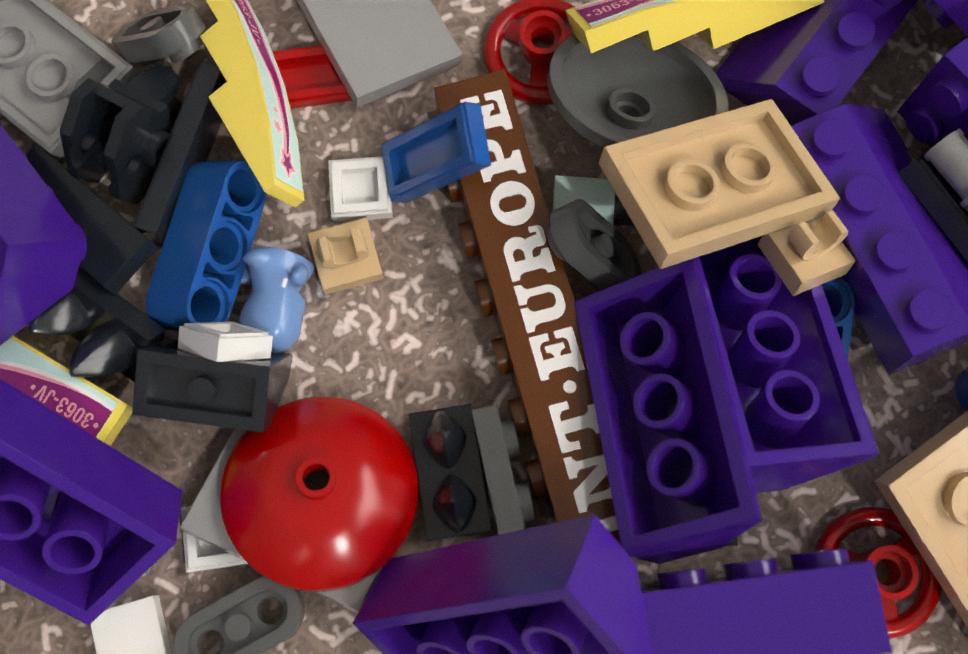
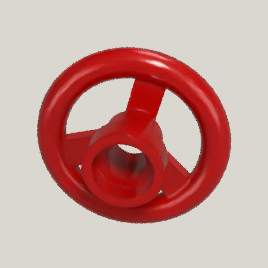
M519 0L503 9L491 23L484 41L485 64L489 73L501 70L506 71L514 99L535 105L553 104L547 87V74L556 49L567 38L574 35L571 28H567L565 22L569 24L566 10L575 7L572 4L563 0ZM524 18L521 24L517 22L518 20ZM503 37L521 48L525 59L531 65L529 85L517 80L506 69L501 56ZM537 42H546L550 45V47L538 48L534 44Z
M863 507L848 511L827 526L818 539L814 551L845 549L839 546L840 542L851 532L863 527H884L900 534L902 537L892 545L875 546L866 553L861 554L849 549L847 551L849 561H873L874 568L878 561H882L886 565L888 578L883 584L878 582L889 639L911 633L923 625L934 612L941 596V585L893 510L881 507ZM917 554L922 571L920 591L914 603L905 612L898 615L895 600L909 596L915 590L919 581V568L913 557Z

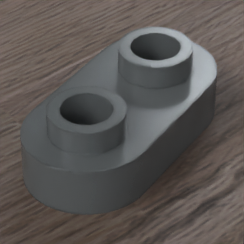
M186 3L157 9L139 17L119 31L111 42L128 63L141 62L143 66H149L167 56L174 63L185 59L201 47L202 41L199 35L205 30L206 25L192 4Z
M576 199L552 212L550 227L547 230L548 242L552 251L560 260L567 261L586 277L594 289L601 291L642 274L637 255L628 240L586 201Z
M265 577L253 580L186 618L176 632L174 654H207L203 649L202 641L205 634L210 630L219 632L223 637L224 645L219 654H262L286 641L298 631L305 615L303 596L300 590L281 586ZM269 597L277 598L283 606V614L276 623L267 622L261 615V606Z

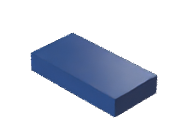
M463 102L381 144L391 202L408 203L491 166L481 105L476 103Z

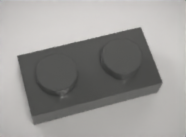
M497 405L471 410L497 534L525 529L524 523L534 521L535 515L527 482L515 484L509 459L521 457L513 419L501 421Z

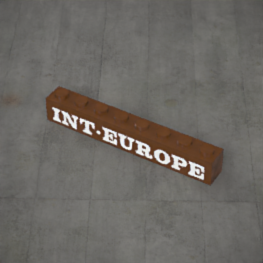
M501 70L434 87L437 110L427 112L428 120L463 102L481 105L491 166L448 184L446 188L451 203L461 200L463 202L468 221L458 223L462 245L467 259L478 257L484 276L483 279L474 281L479 306L483 317L495 315L501 336L490 340L495 363L500 376L512 375L517 398L507 400L510 416L513 419L517 437L528 434L535 459L524 462L534 499L546 497L553 520L551 523L595 514L621 545L574 297L563 261L554 254L548 242L547 230L550 227V218L506 71Z

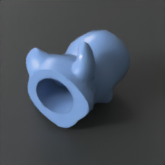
M258 247L250 250L243 257V261L248 266H245L240 284L250 285L252 289L242 308L238 323L269 332L268 335L273 336L271 354H278L289 350L299 340L306 306L305 299L301 296L300 291L304 283L312 276L314 264L304 257L284 249Z

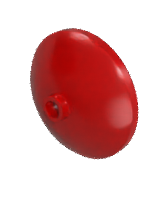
M310 397L286 403L277 407L271 425L266 431L247 430L238 440L227 460L220 490L223 522L229 538L242 558L254 570L270 581L287 588L307 592H325L346 588L367 579L383 568L395 556L406 540L414 522L418 503L417 471L414 459L403 437L388 420L374 410L355 401L336 397ZM311 472H326L330 476L326 487L316 491L308 489L305 486V479Z

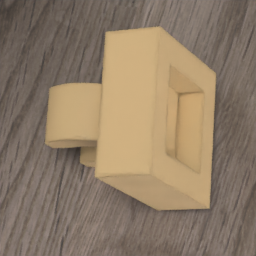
M833 210L826 212L824 216L763 235L757 244L792 296L846 275L856 261L842 242L848 235V230Z
M367 217L308 233L325 295L384 279Z

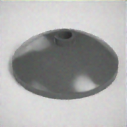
M572 35L562 42L554 52L547 74L548 91L560 115L580 136L601 149L608 145L728 111L726 91L716 73L703 59L678 42L652 51L637 35H634L591 54L578 38Z

